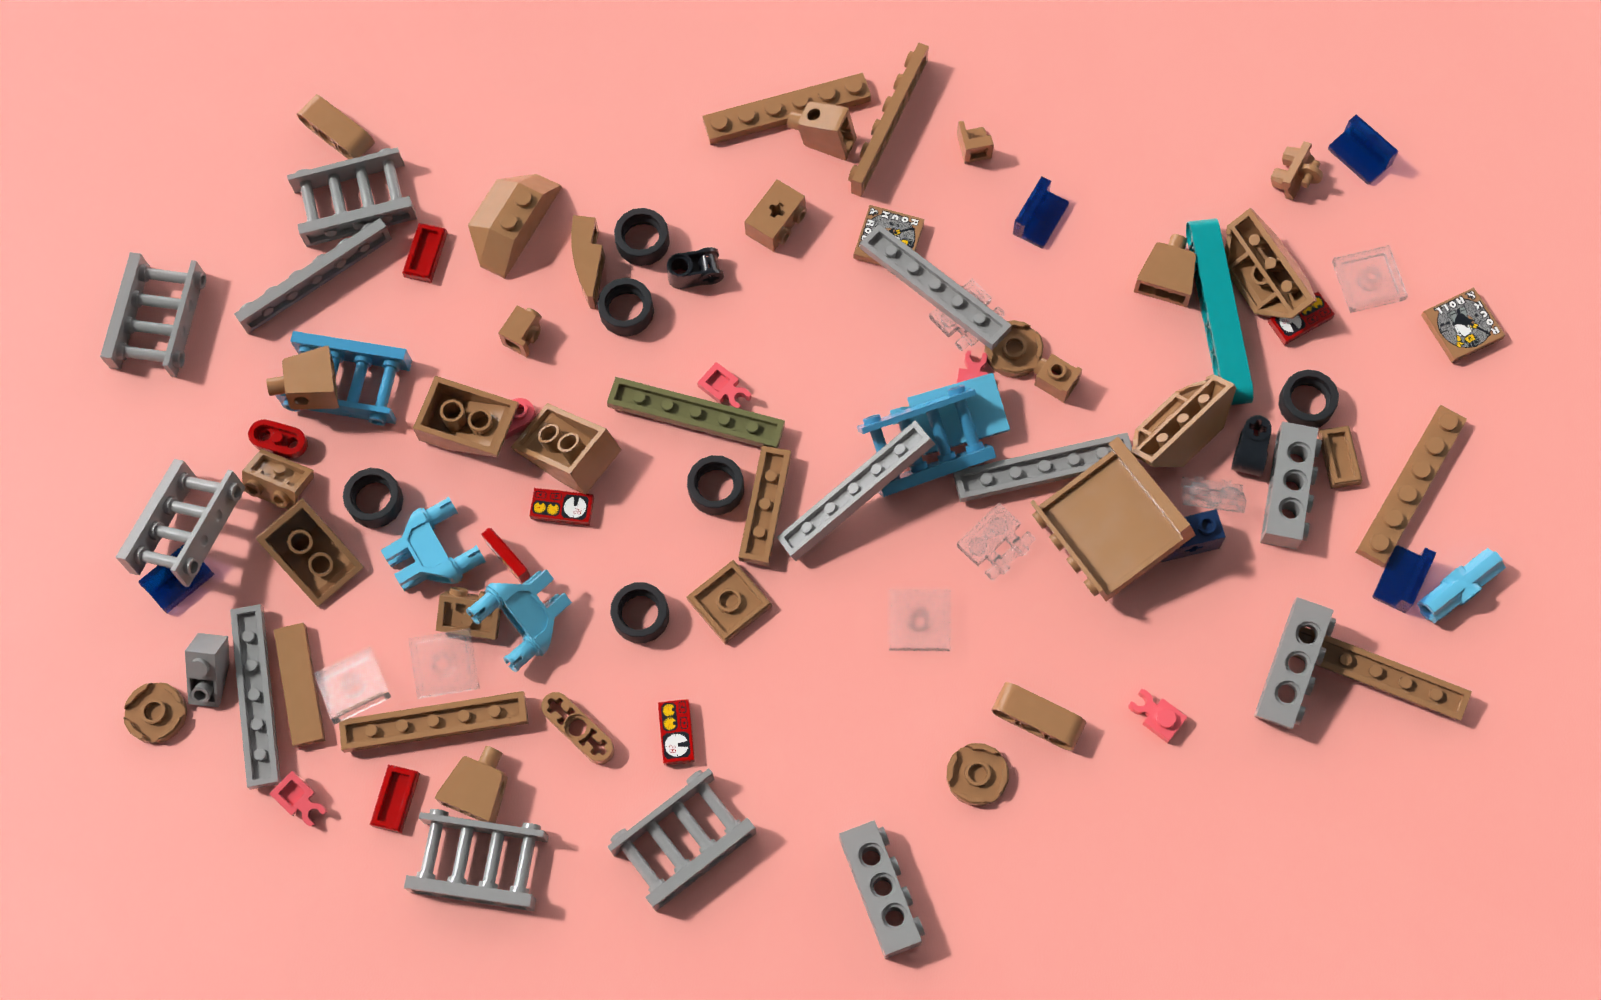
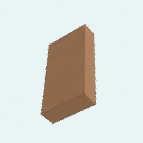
M1343 426L1319 430L1318 438L1322 440L1321 450L1331 489L1360 485L1363 480L1350 427Z

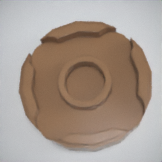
M1007 321L1012 325V329L993 350L985 345L984 352L987 354V362L994 371L1003 376L1012 378L1026 376L1034 371L1042 358L1044 347L1042 338L1037 331L1035 332L1031 328V325L1025 322Z
M146 683L134 690L126 700L124 706L125 717L123 716L129 733L142 742L151 744L166 742L177 735L185 723L187 716L186 701L181 693L168 683Z
M971 743L960 748L951 756L947 765L946 781L951 793L959 801L970 806H985L995 802L1004 793L1009 781V768L996 748L985 743Z

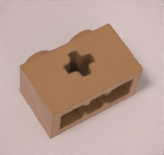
M776 179L744 221L745 234L774 252L779 244L783 245L788 240L794 224H799L805 217L807 212L805 195Z

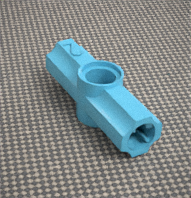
M1487 548L1464 567L1461 565L1440 582L1438 587L1417 603L1420 613L1427 620L1435 624L1458 605H1464L1483 589L1482 586L1506 568L1501 556L1496 551Z

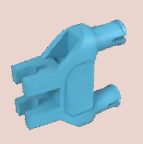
M449 496L426 510L424 508L416 509L408 520L402 538L381 550L391 567L413 556L414 563L394 574L404 591L425 580L456 584L462 581V574L486 562L477 545L454 559L448 557L433 530L436 524L454 514H458Z
M541 570L537 571L523 584L490 583L486 586V594L466 609L469 616L474 615L471 619L476 624H480L495 609L500 608L523 637V642L503 657L506 664L511 663L508 667L514 672L519 671L532 657L543 656L547 652L552 638L555 617L572 603L565 593L561 595L555 594L544 604L539 599L537 594L554 580L548 570L543 572Z

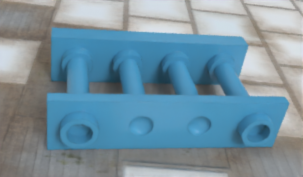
M293 331L290 342L298 354L329 346L334 361L335 376L337 375L339 364L343 363V361H350L356 364L347 401L338 400L339 408L304 410L365 419L372 424L380 426L386 423L396 424L397 418L392 409L387 408L396 372L400 370L410 371L412 359L407 349ZM372 365L383 367L385 370L375 405L358 403L367 369ZM286 394L275 395L285 409L294 412L300 411L290 408Z
M965 385L955 386L947 390L948 395L882 418L880 414H875L863 419L864 424L857 426L858 432L862 434L870 432L877 453L886 445L881 428L898 422L902 432L911 424L910 418L927 413L940 454L937 456L938 461L927 464V461H923L921 456L909 466V471L899 474L880 490L878 494L885 497L996 458L993 446L983 445V442L979 441L966 402V398L976 395L975 389L965 388ZM952 403L955 404L968 444L965 446L966 451L955 454L950 449L938 408Z

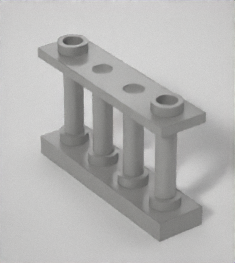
M398 147L393 149L385 148L377 153L313 169H301L287 175L294 193H302L307 221L297 225L299 234L306 247L355 235L361 231L363 226L379 218L386 227L417 219L410 196L402 197L395 168L405 165ZM384 171L391 200L374 204L368 175ZM357 178L363 207L346 211L340 182ZM329 185L335 214L319 218L313 189Z
M129 253L100 358L109 368L121 370L123 361L127 358L162 362V366L170 376L177 377L179 368H182L185 362L184 349L200 290L204 289L206 284V274L199 263L191 260L188 273L151 268L141 253ZM150 279L184 284L181 299L143 294L145 283ZM144 305L177 310L174 324L136 320L138 308ZM134 332L170 336L166 351L131 347L128 343L131 334Z
M174 459L116 555V559L130 574L139 576L147 563L171 568L170 571L183 586L189 587L246 487L232 470H227L221 483L197 478L185 461ZM190 489L214 494L207 507L183 502ZM176 513L200 518L192 532L168 527ZM162 538L185 543L178 557L156 553L154 550Z
M709 768L704 772L699 770L687 779V785L628 831L626 828L618 831L610 839L612 843L607 846L614 857L623 851L648 884L650 894L646 896V899L655 911H658L756 834V828L748 817L742 822L739 819L735 820L708 785L715 780ZM696 793L701 795L726 827L724 830L726 834L718 841L708 837L683 804ZM672 812H674L701 847L699 849L701 854L692 861L682 856L658 824ZM647 831L675 866V874L666 881L663 878L659 879L633 844L634 841Z
M430 809V813H419V819L424 824L430 825L420 872H417L416 876L406 875L404 888L408 892L534 911L536 898L532 894H528L529 889L526 887L535 841L548 842L549 837L544 830H541L540 825L523 823L522 827L450 817L448 816L449 812L439 809ZM443 827L461 830L452 875L448 876L447 881L436 880V875L433 874ZM473 832L492 834L483 881H479L478 886L466 884L467 880L464 879ZM504 836L523 839L514 886H510L509 891L497 889L498 884L495 883Z

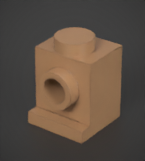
M517 305L498 332L502 344L527 358L530 354L529 344H533L540 335L541 327L539 321L542 316L532 308L525 310Z
M1051 354L1048 360L1041 358L1033 373L1037 374L1034 385L1065 403L1080 381L1083 369L1078 366L1076 368Z

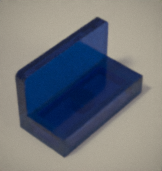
M1357 114L1348 121L1344 132L1329 144L1328 150L1368 185L1393 164L1399 152Z
M1043 176L1039 179L1015 219L1013 235L1039 248L1045 247L1069 205V201L1050 192L1052 181Z
M183 544L170 556L178 557L180 551L182 550L185 544ZM203 561L199 572L195 575L190 586L186 587L170 571L171 568L157 565L141 578L138 583L168 613L215 574Z
M1396 545L1373 592V599L1406 614L1413 606L1437 552L1425 547L1420 554H1416Z

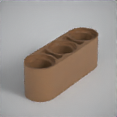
M318 94L296 114L308 129L348 160L363 156L375 144V141L367 131Z
M1010 682L1004 683L991 709L992 713L999 718L1068 751L1074 750L1086 725L1085 719Z

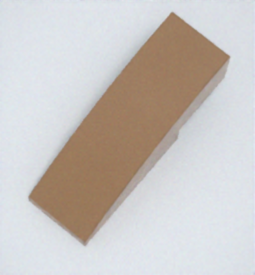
M573 215L571 248L574 266L583 295L589 307L596 309L605 263V253L603 246L597 244L599 229L596 218Z

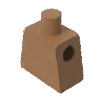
M810 101L807 103L803 113L792 111L789 114L788 128L799 130L803 144L806 147L841 160H847L857 139L849 108Z
M1173 234L1170 236L1168 244L1157 242L1154 245L1138 275L1133 292L1187 307L1193 288L1196 254L1185 250L1187 244L1186 237Z
M323 346L284 358L282 360L283 376L266 379L269 396L286 394L289 406L293 410L339 408L335 367L329 346Z
M485 746L479 761L463 756L437 792L435 799L441 805L478 821L496 823L508 780L504 772L496 769L503 753L490 746Z

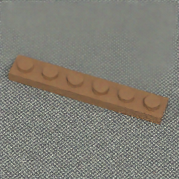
M918 42L914 52L910 51L904 64L906 69L903 74L899 73L893 86L895 91L892 97L887 96L882 108L884 114L881 120H875L871 130V135L873 136L870 142L863 144L860 152V163L858 166L853 165L850 171L848 181L851 182L852 194L862 197L928 62V45Z
M862 72L706 114L702 118L710 145L786 125L789 114L792 111L803 113L807 103L810 101L849 108L871 102V94Z
M1440 404L1355 553L1380 567L1385 565L1467 418Z
M1307 627L1300 628L1298 633L1300 640L1306 644L1312 643L1315 639L1314 631ZM1325 635L1321 647L1326 648V652L1319 667L1457 721L1462 720L1472 691ZM1293 656V657H1296V658H1298V659L1303 660V659H1302L1301 657H1299V656Z
M524 691L342 719L339 720L341 750L346 753L529 724L526 696Z

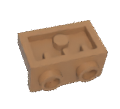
M260 449L242 470V482L246 487L244 492L287 510L298 502V496L314 478L313 469L264 449Z
M450 587V590L445 591L439 596L436 631L496 640L499 634L501 609H495L480 624H476L471 619L474 615L469 616L466 609L486 594L485 591H481L477 595L468 593L466 588Z

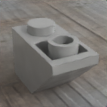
M198 633L185 650L188 704L218 708L221 704L230 663L228 636Z

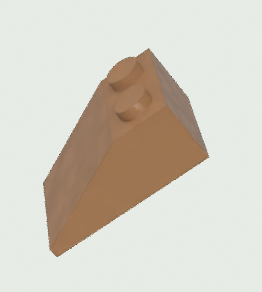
M435 376L413 426V430L419 441L446 450L498 457L519 402Z
M549 403L542 408L511 446L515 452L564 485L585 495L622 450L607 428Z
M301 498L256 537L261 546L317 607L364 568L304 498Z

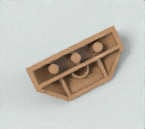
M538 174L496 179L468 223L481 268L504 279L507 277L561 190L560 184Z
M1252 208L1246 210L1227 225L1225 254L1230 278L1254 314L1293 319L1317 301L1305 274L1279 237Z
M1212 374L1206 377L1204 381L1192 383L1175 391L1135 429L1131 453L1136 458L1153 467H1184L1224 428L1236 391L1235 384Z

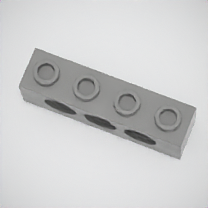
M1282 421L1276 434L1260 543L1296 550L1302 540H1307L1310 523L1305 522L1306 512H1311L1314 495L1309 494L1310 484H1315L1318 467H1313L1314 457H1318L1322 444V440L1317 439L1319 428ZM1290 455H1299L1303 462L1293 461ZM1286 482H1294L1299 490H1291L1287 487ZM1287 509L1292 511L1295 518L1290 519L1285 517L1282 513V510Z
M1299 597L1294 599L1254 717L1287 729H1293L1294 724L1300 725L1306 707L1301 706L1304 695L1310 696L1316 678L1311 676L1314 666L1321 665L1326 652V648L1321 647L1325 635L1331 636L1336 623V619L1332 618L1333 609ZM1301 627H1309L1314 631L1315 639L1312 643L1306 644L1300 640L1298 633ZM1292 656H1299L1303 659L1305 668L1301 673H1294L1290 670L1288 661ZM1282 685H1288L1294 690L1295 696L1292 702L1285 703L1279 699L1278 690Z
M875 820L839 833V841L884 958L887 959L920 946L922 943L921 936L925 935L919 917L913 918L908 907L913 905V901L907 886L901 888L897 876L901 875L895 856L891 858L888 856L885 846L890 843L884 827L878 828ZM867 851H874L880 856V861L873 866L867 865L862 860L863 854ZM878 881H887L891 885L892 891L886 896H880L874 891L873 887ZM890 911H898L903 915L904 921L899 926H891L885 920L886 914Z

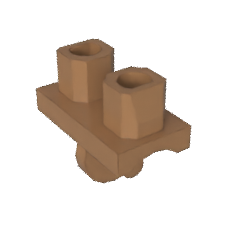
M1303 141L1300 148L1287 146L1283 152L1282 162L1283 165L1290 166L1289 169L1275 168L1271 175L1272 186L1284 190L1286 199L1294 200L1301 185L1308 188L1310 183L1318 184L1323 178V172L1319 169L1320 162L1315 160L1314 156L1310 153L1312 143Z

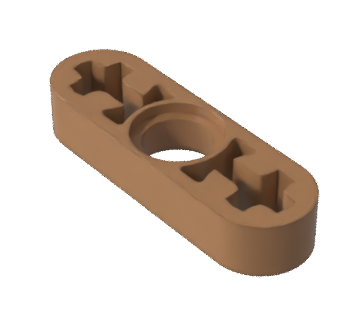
M552 692L544 697L541 708L545 717L591 762L601 765L612 759L614 746L610 738L564 694ZM553 701L556 704L561 701L563 702L561 707L568 715L565 721L558 712L550 713L552 710L550 704ZM576 720L584 721L587 726L585 733L581 736H573L569 732L571 723ZM591 735L597 744L602 745L606 743L604 747L606 753L604 755L597 753L595 756L593 755L595 750L587 741Z

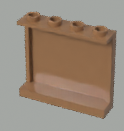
M1119 437L1108 443L1112 449L1111 452L1039 506L1034 500L1030 502L1036 510L1032 516L1042 529L1046 526L1050 528L1053 534L1049 538L1059 551L1064 548L1070 554L1066 559L1077 574L1083 571L1088 578L1084 581V584L1094 597L1100 593L1105 601H1108L1195 536L1188 521Z

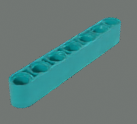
M1217 218L1187 221L1186 238L1189 251L1196 254L1194 278L1213 373L1235 384L1236 391L1231 405L1252 403L1254 398L1253 384L1219 221Z

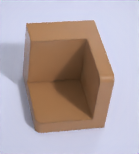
M964 120L958 121L957 138L964 164L991 159L994 146L992 136L986 134L984 127L966 130Z

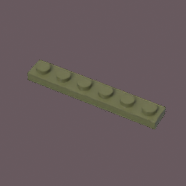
M615 377L607 400L609 408L758 447L778 448L785 427V420L619 377Z

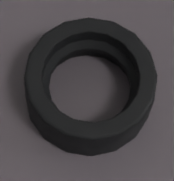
M647 208L632 209L620 217L614 229L617 250L621 257L630 264L638 266L651 265L659 261L667 253L670 244L668 226L664 218L654 210ZM647 224L657 229L659 239L653 246L647 249H634L626 243V233L636 225Z
M631 278L613 280L599 294L597 305L601 322L610 332L626 337L637 335L651 323L654 314L651 293L638 280ZM623 294L636 295L642 300L643 309L637 317L631 320H616L609 312V305L614 298Z
M1307 369L1298 371L1287 379L1279 394L1278 405L1281 415L1288 423L1320 428L1330 420L1337 408L1339 393L1336 384L1329 376L1320 371ZM1301 385L1313 386L1325 396V408L1318 414H1307L1298 410L1291 400L1293 390Z
M710 455L700 459L692 466L687 476V489L692 503L699 511L708 515H723L731 512L740 504L744 495V479L740 467L733 460L724 456ZM712 470L727 472L733 480L731 494L719 501L705 499L698 489V482L705 473Z
M378 468L360 470L351 476L344 486L342 496L344 506L355 522L370 528L382 527L395 520L402 510L404 500L402 490L394 477L383 469ZM375 482L386 485L391 495L386 507L372 514L364 513L357 507L356 496L363 487Z
M634 582L624 586L615 594L611 602L610 616L616 631L624 639L633 643H647L657 639L665 631L669 623V608L664 594L657 587L646 582ZM637 596H646L652 599L658 608V616L655 622L650 627L642 630L630 628L622 618V609L625 603Z

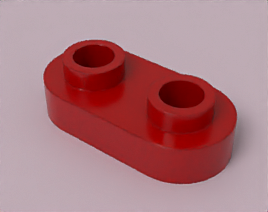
M267 419L258 420L251 425L248 431V438L258 450L264 449L282 457L298 458L305 453L308 447V440L300 429ZM265 434H270L269 439L265 441L262 440V437ZM292 442H298L296 447L289 448Z

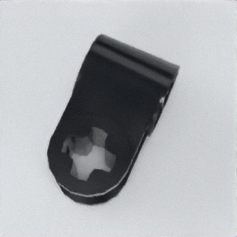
M707 247L697 251L672 255L667 262V274L670 285L676 289H685L700 285H712L722 281L724 274L719 269L717 260L719 257L718 249ZM677 269L686 270V272L682 274H677L674 271Z
M1255 415L1246 421L1240 433L1231 470L1259 477L1262 476L1266 465L1267 449L1272 431V426L1267 418ZM1252 429L1258 430L1257 433H1258L1259 436H1255V435H1254V430H1252Z

